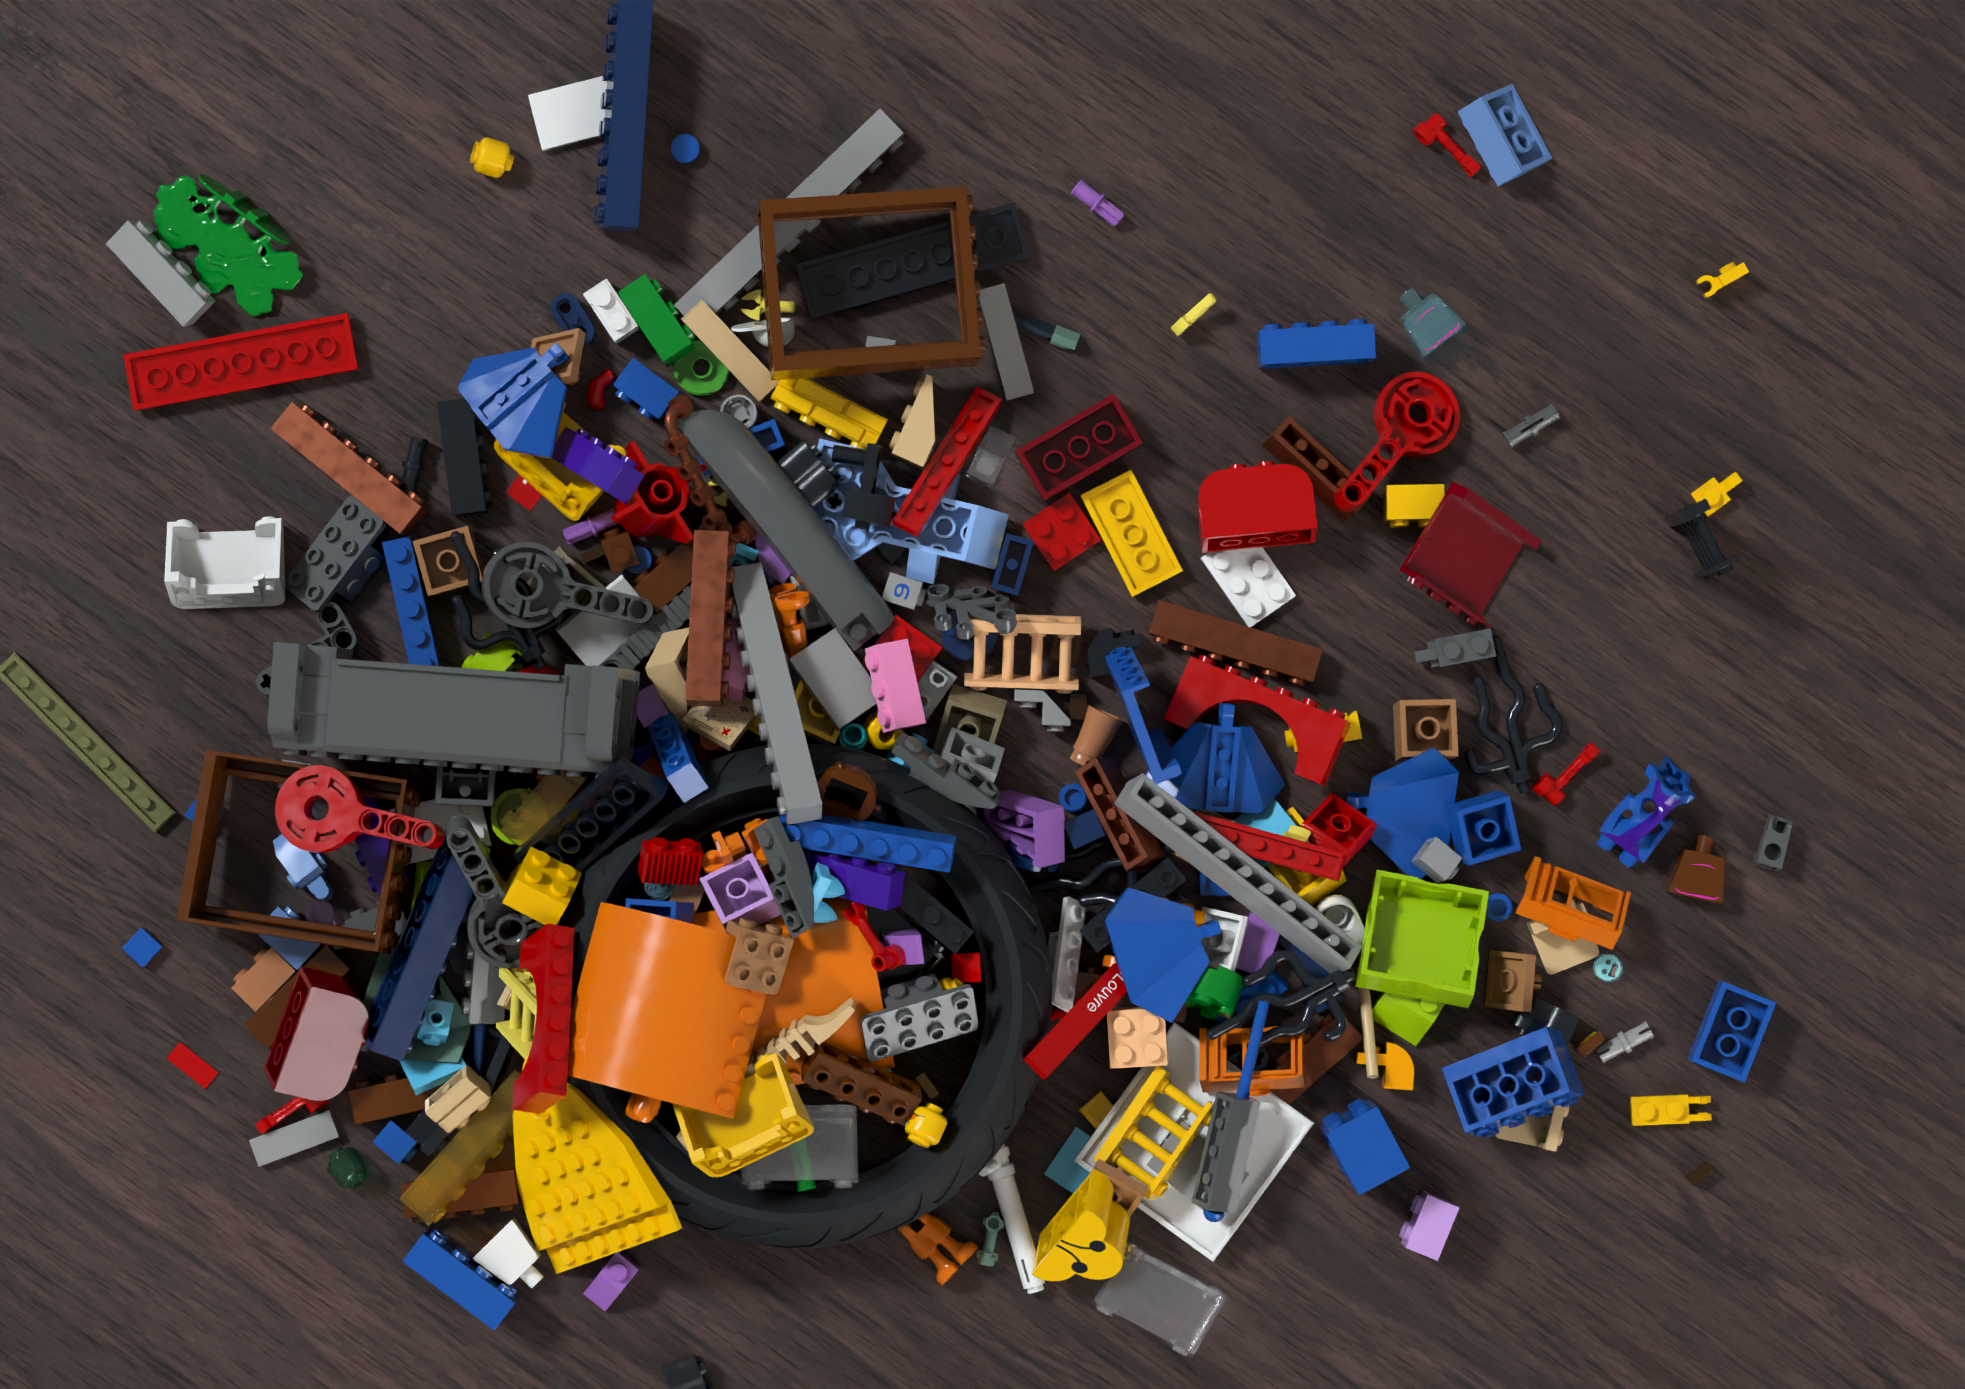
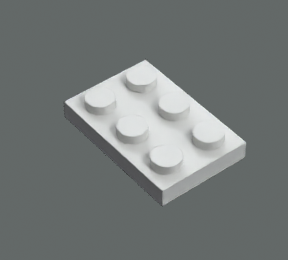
M1263 548L1209 552L1200 558L1247 627H1252L1296 596Z

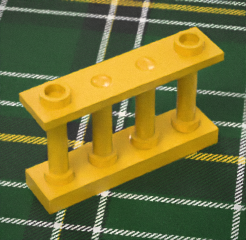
M1156 1066L1093 1159L1095 1162L1100 1159L1109 1165L1117 1164L1148 1186L1149 1189L1144 1196L1148 1200H1155L1156 1197L1161 1198L1169 1187L1168 1179L1204 1126L1209 1127L1214 1102L1208 1101L1203 1107L1172 1085L1169 1079L1172 1072L1164 1066ZM1159 1093H1165L1197 1116L1188 1131L1155 1108L1153 1101ZM1142 1117L1151 1118L1181 1140L1172 1154L1139 1131L1137 1125ZM1127 1140L1129 1142L1133 1140L1165 1163L1156 1178L1123 1155L1121 1148Z

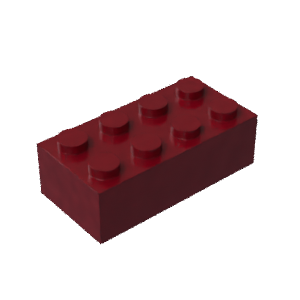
M1112 394L1015 451V454L1042 501L1045 502L1138 448L1143 442L1115 394Z

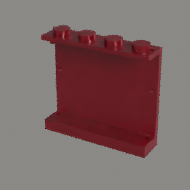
M1452 482L1399 571L1409 577L1407 582L1419 590L1423 587L1426 588L1425 595L1439 603L1441 600L1445 601L1446 603L1443 607L1456 615H1459L1460 612L1464 614L1462 620L1475 628L1480 624L1490 629L1491 624L1486 622V618L1480 615L1522 545L1537 550L1542 540L1470 489Z

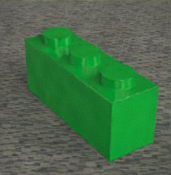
M646 274L617 292V294L668 368L696 349L691 342L695 339V336L686 324L681 327L675 319L680 314L671 301L665 304L660 296L664 291L657 280L654 278L650 281Z

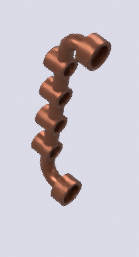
M678 394L668 403L669 410L665 416V428L669 439L664 443L665 449L670 455L675 456L678 454L683 463L677 468L678 475L684 481L691 479L695 489L690 493V498L695 505H704L708 513L703 518V524L709 531H729L732 540H736V544L741 543L747 546L756 539V530L746 520L735 525L732 528V532L728 529L726 525L727 516L723 510L717 507L713 499V488L705 483L700 474L702 470L701 464L697 459L692 458L687 448L689 441L677 428L676 418L684 419L693 412V405L690 399L684 394Z

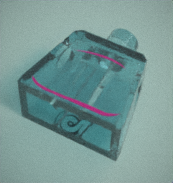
M1412 287L1399 297L1409 310L1400 318V322L1420 359L1424 358L1466 325L1434 293L1422 300Z

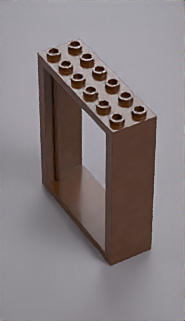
M966 187L760 200L757 218L771 381L976 366L979 359L983 357V353H985L984 336H979L980 325H983L982 308H977L976 304L980 296L979 279H974L975 268H978L977 251H972L971 246L973 245V240H975L974 223H969L970 212H973L972 195H967ZM950 210L961 340L784 353L773 222Z
M206 749L176 920L208 927L391 955V949L396 948L398 933L395 932L396 921H400L403 906L399 903L401 892H405L407 886V875H404L406 864L410 863L412 857V847H409V844L389 840L374 932L206 905L228 775L284 784L296 771L312 766ZM340 770L354 781L359 792L363 793V796L396 801L394 813L414 818L415 808L420 806L422 792L419 790L418 784L404 779ZM318 775L311 776V777L304 778V779H309V778H312V777H318ZM404 821L397 827V834L399 836L406 830Z

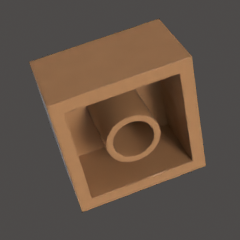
M464 526L413 541L429 597L439 596L468 587V571L450 538L451 533L454 531L460 532L478 565L480 584L482 583L484 572L471 527Z
M1456 699L1399 700L1393 704L1395 761H1406L1433 747L1448 760H1453L1458 756Z

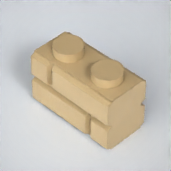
M465 1065L425 1100L426 1115L435 1123L437 1122L447 1133H450L455 1128L461 1129L467 1124L470 1115L474 1111H482L489 1104L491 1098L490 1085L481 1076H478L471 1067Z

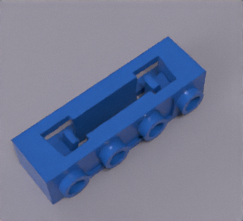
M671 712L666 716H660L655 719L652 725L648 726L649 733L666 778L685 803L708 789V784L690 738L674 714Z

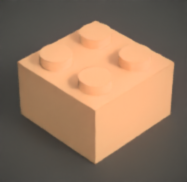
M1139 1006L1115 1007L1107 1013L1110 1068L1168 1065L1165 1019Z

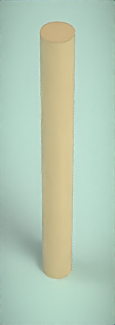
M1358 987L1367 1078L1373 1079L1379 1077L1371 995L1370 989Z

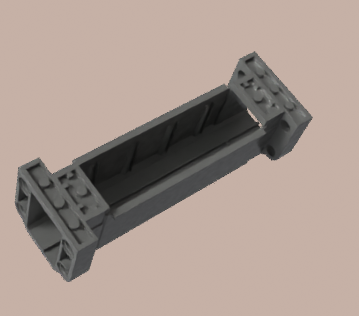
M274 642L267 728L272 739L273 748H282V754L307 756V750H310V756L335 758L336 752L339 753L338 758L363 760V755H367L366 761L391 762V757H395V763L419 765L420 759H424L423 765L447 767L448 761H452V767L476 769V763H479L482 770L504 771L505 765L509 766V772L532 773L533 768H538L537 774L561 776V770H566V776L589 778V773L595 772V778H597L621 755L632 762L640 672L618 667L565 664L564 676L362 661L353 660V650Z

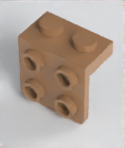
M740 918L739 922L728 920L725 931L736 937V941L725 975V982L730 986L771 995L777 994L794 939L782 933V927L773 924H766L764 928L757 926V922L746 918Z

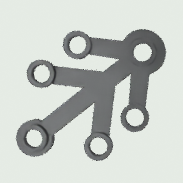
M934 584L927 588V593L924 597L925 603L935 608L936 616L934 617L935 628L939 631H946L952 627L951 615L947 614L946 606L956 610L958 620L956 630L957 637L960 639H970L974 636V627L969 621V615L994 624V627L1001 634L1013 632L1017 625L1016 612L1009 609V596L1005 594L988 597L987 588L984 586H975L971 589L950 591L949 587L945 584ZM971 598V600H965V601H962V600H961V599ZM993 607V609L996 612H991L983 608Z

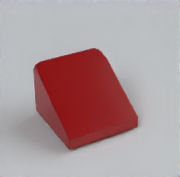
M980 952L951 953L952 979L957 978L961 982L982 981Z

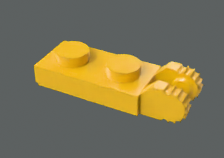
M1679 1094L1630 1097L1631 1125L1690 1123L1689 1121L1712 1120V1114L1710 1113L1689 1114V1103L1707 1104L1711 1102V1096Z

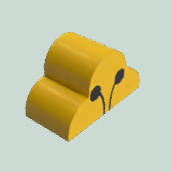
M1093 1169L1040 1233L1032 1271L1033 1276L1046 1281H1063L1076 1273L1088 1279L1102 1280L1115 1276L1121 1270L1130 1218L1127 1211L1120 1204L1112 1201L1113 1184L1105 1174Z

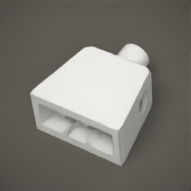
M515 1218L473 1258L477 1263L508 1285H511L520 1277L532 1289L544 1277L532 1265L541 1255L539 1251L537 1252L536 1247Z

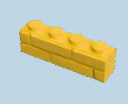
M807 378L779 380L771 396V400L776 402L774 405L776 409L786 414H789L792 410L800 414L799 420L807 425L815 427L816 423L826 428L825 434L837 440H840L841 436L852 441L850 446L867 449V443L877 444L888 423V420Z

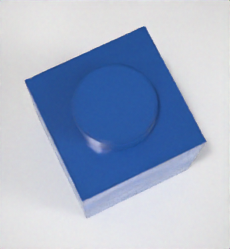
M395 1119L390 1120L373 1141L377 1147L398 1164L404 1159L409 1162L419 1151L416 1147L418 1142L405 1132L407 1129Z

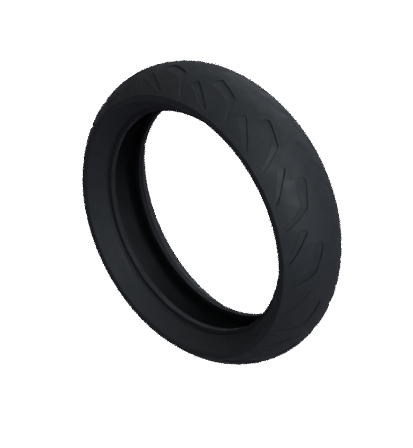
M807 744L816 781L824 770L836 765V762H841L842 764L853 765L864 770L875 782L877 787L876 805L881 806L879 812L873 810L863 821L957 836L953 865L950 872H938L955 893L976 935L983 962L986 1005L983 1029L970 1070L956 1096L941 1114L947 1119V1126L937 1145H930L929 1148H924L911 1142L886 1159L863 1169L836 1176L815 1178L816 1188L798 1192L796 1179L765 1176L743 1169H738L721 1177H710L692 1164L688 1151L676 1138L679 1132L663 1118L659 1111L657 1116H654L649 1123L633 1120L626 1116L625 1113L632 1092L567 1076V1083L578 1088L632 1140L671 1200L679 1218L708 1232L733 1240L780 1248H819L866 1240L915 1221L939 1207L965 1187L997 1154L1025 1111L1039 1075L1023 1059L1050 1031L1052 1012V979L1044 930L1036 905L1022 875L997 837L967 806L948 799L939 792L930 789L929 785L910 776V768L864 751L822 744ZM768 746L736 751L700 764L709 788L685 803L681 800L673 786L669 784L664 798L581 871L582 875L558 923L559 926L575 928L571 1011L600 903L604 902L625 907L626 898L644 899L647 893L646 883L641 882L638 872L642 840L661 837L667 841L680 842L681 839L688 838L697 842L717 829L738 820L762 813L778 811L777 797H780L778 789L773 790L771 773L774 770L772 765H767L765 758V748H768ZM831 777L828 787H825L826 791L823 797L836 800L860 811L868 792Z

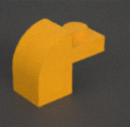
M1385 1041L1384 1053L1380 1052V1047H1376L1377 1065H1383L1382 1087L1385 1089L1413 1090L1414 1066L1409 1054L1403 1048L1391 1042ZM1364 1046L1363 1051H1356L1355 1063L1366 1064Z

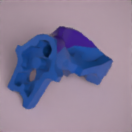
M1665 756L1658 766L1651 762L1648 764L1645 775L1649 778V783L1645 789L1636 796L1628 793L1605 818L1600 828L1601 835L1597 845L1605 851H1610L1615 844H1618L1624 849L1618 859L1628 868L1632 867L1639 860L1644 863L1660 840L1669 831L1674 820L1671 818L1666 819V815L1676 806L1691 802L1696 796L1689 787L1690 774L1675 766L1668 756ZM1646 801L1653 802L1655 806L1653 813H1648L1644 810ZM1625 810H1631L1633 813L1629 819L1624 818L1622 815ZM1658 824L1660 825V828L1656 833H1649Z

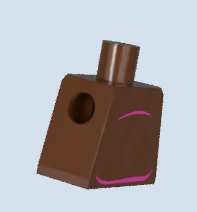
M1699 835L1695 851L1681 850L1665 892L1722 904L1725 858L1712 855L1716 838Z

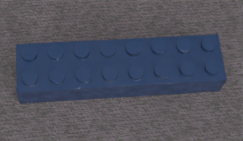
M615 0L614 3H611V7L607 8L606 24L611 25L609 36L605 37L604 52L609 53L607 64L603 66L602 80L607 81V89L601 95L600 107L601 110H605V117L599 124V138H603V146L601 149H598L597 166H601V174L599 178H596L595 195H599V203L597 206H594L593 223H598V231L632 233L639 226L653 0Z
M446 829L444 843L437 848L368 1013V1036L365 1042L369 1049L403 1061L405 1054H409L413 1047L415 1030L417 1027H421L424 1021L425 1006L435 995V983L438 975H442L446 969V956L449 949H453L458 939L457 930L460 923L465 922L469 913L468 904L471 897L475 896L447 844ZM456 831L452 835L461 838L464 837L467 833H465L464 831ZM481 840L485 850L487 851L491 859L490 849ZM469 855L465 859H467L468 861H476L480 857L477 855Z

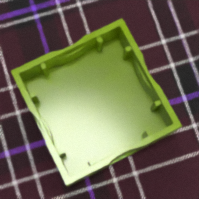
M1376 870L1371 883L1362 941L1363 947L1361 948L1355 987L1469 1008L1475 992L1479 964L1478 946L1484 929L1489 891L1454 884H1436L1413 876Z

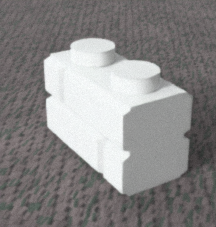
M608 279L603 280L583 294L616 344L640 329Z

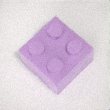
M753 853L700 878L704 890L725 930L728 920L739 922L740 918H746L757 922V926L781 915Z
M1422 1190L1421 1195L1416 1194L1412 1201L1410 1210L1413 1215L1410 1222H1404L1399 1237H1401V1243L1405 1248L1438 1261L1459 1207L1451 1201Z

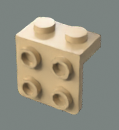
M1572 900L1570 907L1587 913L1582 902L1575 903V900ZM1534 920L1526 923L1544 969L1550 975L1599 955L1598 946L1593 942L1578 938L1577 941H1570L1550 933L1548 925Z
M1561 1105L1552 1107V1113L1536 1118L1535 1115L1524 1118L1526 1123L1517 1127L1509 1128L1508 1125L1498 1128L1500 1133L1494 1136L1499 1139L1537 1146L1556 1152L1557 1146H1560L1563 1140L1564 1132L1561 1127L1563 1117L1566 1118L1568 1115L1569 1106L1564 1108Z

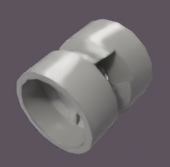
M737 394L730 396L723 402L720 412L737 418L748 429L756 426L759 414L756 405L750 398Z

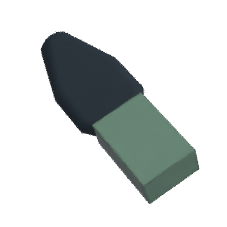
M1022 315L1017 324L1036 335L1051 339L1050 344L1066 350H1075L1081 335L1057 325L1055 327L1039 319Z

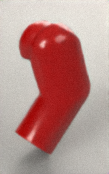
M609 368L588 384L586 402L595 411L604 408L606 404L603 398L604 389L617 380Z

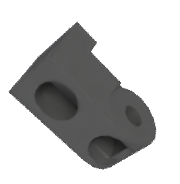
M1773 814L1768 815L1752 865L1774 872L1782 869L1791 834L1792 820Z

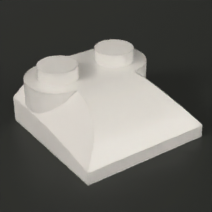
M1203 907L1202 911L1205 912L1204 923L1214 919L1219 922L1222 931L1220 934L1204 937L1201 941L1210 961L1209 967L1218 969L1220 965L1235 972L1248 917Z

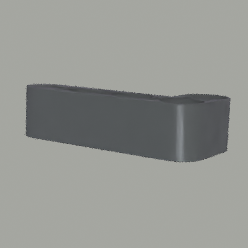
M328 602L321 612H317L318 622L326 635L309 645L342 648L338 643V638L342 633L348 632L352 636V643L345 649L356 650L360 638L345 610L337 603ZM334 607L338 612V618L335 622L328 623L324 618V613L328 608ZM272 666L260 672L256 678L257 688L266 695H270V687H265L264 684L268 682L267 676L271 677Z

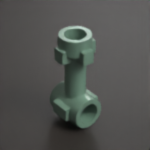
M992 1211V1213L983 1218V1225H985L987 1230L983 1250H977L978 1264L994 1266L995 1261L998 1260V1253L994 1252L997 1233L1000 1229L1004 1228L1005 1223L999 1212Z

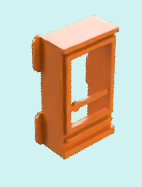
M1535 856L1525 874L1527 885L1524 896L1516 909V914L1548 925L1550 933L1567 940L1577 941L1578 938H1582L1612 950L1623 929L1631 892L1627 891L1625 894L1621 890L1584 876L1543 863L1541 858ZM1554 890L1568 894L1566 905L1552 900ZM1576 897L1591 903L1596 908L1612 913V921L1609 922L1570 907L1572 898Z
M1264 1027L1263 1033L1274 1027ZM1199 1028V1081L1203 1093L1237 1091L1241 1072L1227 1073V1046L1242 1044L1243 1068L1252 1028H1235L1215 1040L1207 1038V1028ZM1305 1032L1296 1037H1280L1272 1041L1291 1043V1069L1253 1071L1249 1097L1267 1096L1270 1093V1089L1306 1088Z

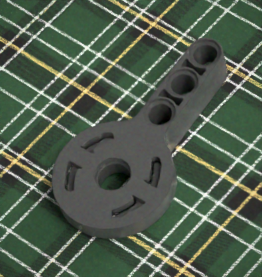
M534 542L514 543L500 549L487 563L482 577L483 598L491 613L503 623L517 628L542 626L556 618L565 609H573L630 623H644L653 614L652 604L646 598L575 582L570 577L568 568L565 567L555 552L544 545ZM517 552H525V553H519V554H515V555H510V554H514V553H517ZM539 563L545 565L553 574H551L544 566H542ZM523 574H530L537 583L535 592L530 596L521 595L516 588L517 579ZM581 589L585 590L589 596V600L584 606L579 605L576 601V594ZM608 596H612L616 600V608L612 612H608L604 608V600ZM636 602L642 604L644 608L643 615L638 619L631 612V608Z
M454 817L449 820L446 826L447 844L477 897L471 906L467 920L470 944L478 956L494 966L520 968L521 942L534 934L537 928L541 929L545 925L502 903L511 883L501 879L471 822L465 817ZM456 831H464L465 833H467L464 837L461 838L452 835ZM469 855H477L480 857L476 861H468L467 859H465ZM485 878L492 880L488 885L479 883L480 880ZM509 920H515L522 925L521 931L513 935L503 933L500 927Z

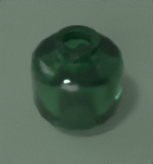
M339 1147L329 1155L330 1162L327 1166V1172L342 1189L351 1188L354 1190L368 1179L370 1166L355 1147L345 1149Z

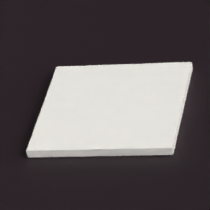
M1174 1022L1166 1033L1168 1065L1164 1067L1172 1072L1169 1078L1171 1084L1204 1107L1208 1101H1215L1217 1092L1203 1093L1199 1081V1039ZM1227 1060V1073L1242 1072L1241 1069ZM1156 1066L1141 1067L1074 1161L1088 1172L1096 1164L1093 1159ZM1224 1091L1227 1093H1237V1091ZM1271 1091L1267 1096L1251 1097L1261 1103L1246 1163V1171L1249 1173V1176L1241 1185L1235 1213L1224 1212L1225 1215L1222 1220L1210 1222L1204 1217L1202 1209L1191 1203L1187 1197L1170 1184L1161 1198L1156 1197L1155 1200H1148L1143 1197L1137 1206L1211 1261L1216 1259L1314 1124L1313 1121ZM1159 1093L1153 1101L1155 1108L1178 1124L1184 1120L1191 1126L1197 1118L1195 1114L1165 1093ZM1142 1117L1137 1125L1142 1134L1159 1146L1171 1134L1149 1117ZM1204 1126V1128L1200 1132V1134L1205 1138L1207 1136L1208 1127ZM1127 1140L1121 1148L1123 1155L1156 1178L1158 1174L1146 1165L1153 1155L1133 1140L1130 1142ZM1130 1175L1131 1178H1133V1179L1137 1180L1138 1182L1142 1183L1141 1181H1139L1138 1179H1136L1134 1176Z

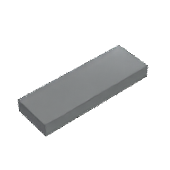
M331 1110L250 1139L249 1142L258 1167L338 1138L340 1134Z

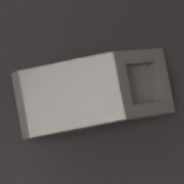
M1014 690V701L1020 702V707L1037 708V702H1042V725H1047V731L1064 732V726L1071 725V720L1044 691Z

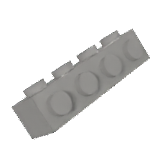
M139 218L128 220L106 245L183 327L193 325L215 302L214 298L210 295V289L191 275L192 271L188 265L178 261L171 254L173 251L167 243L162 240L159 241L154 236L152 227L146 221L139 220Z

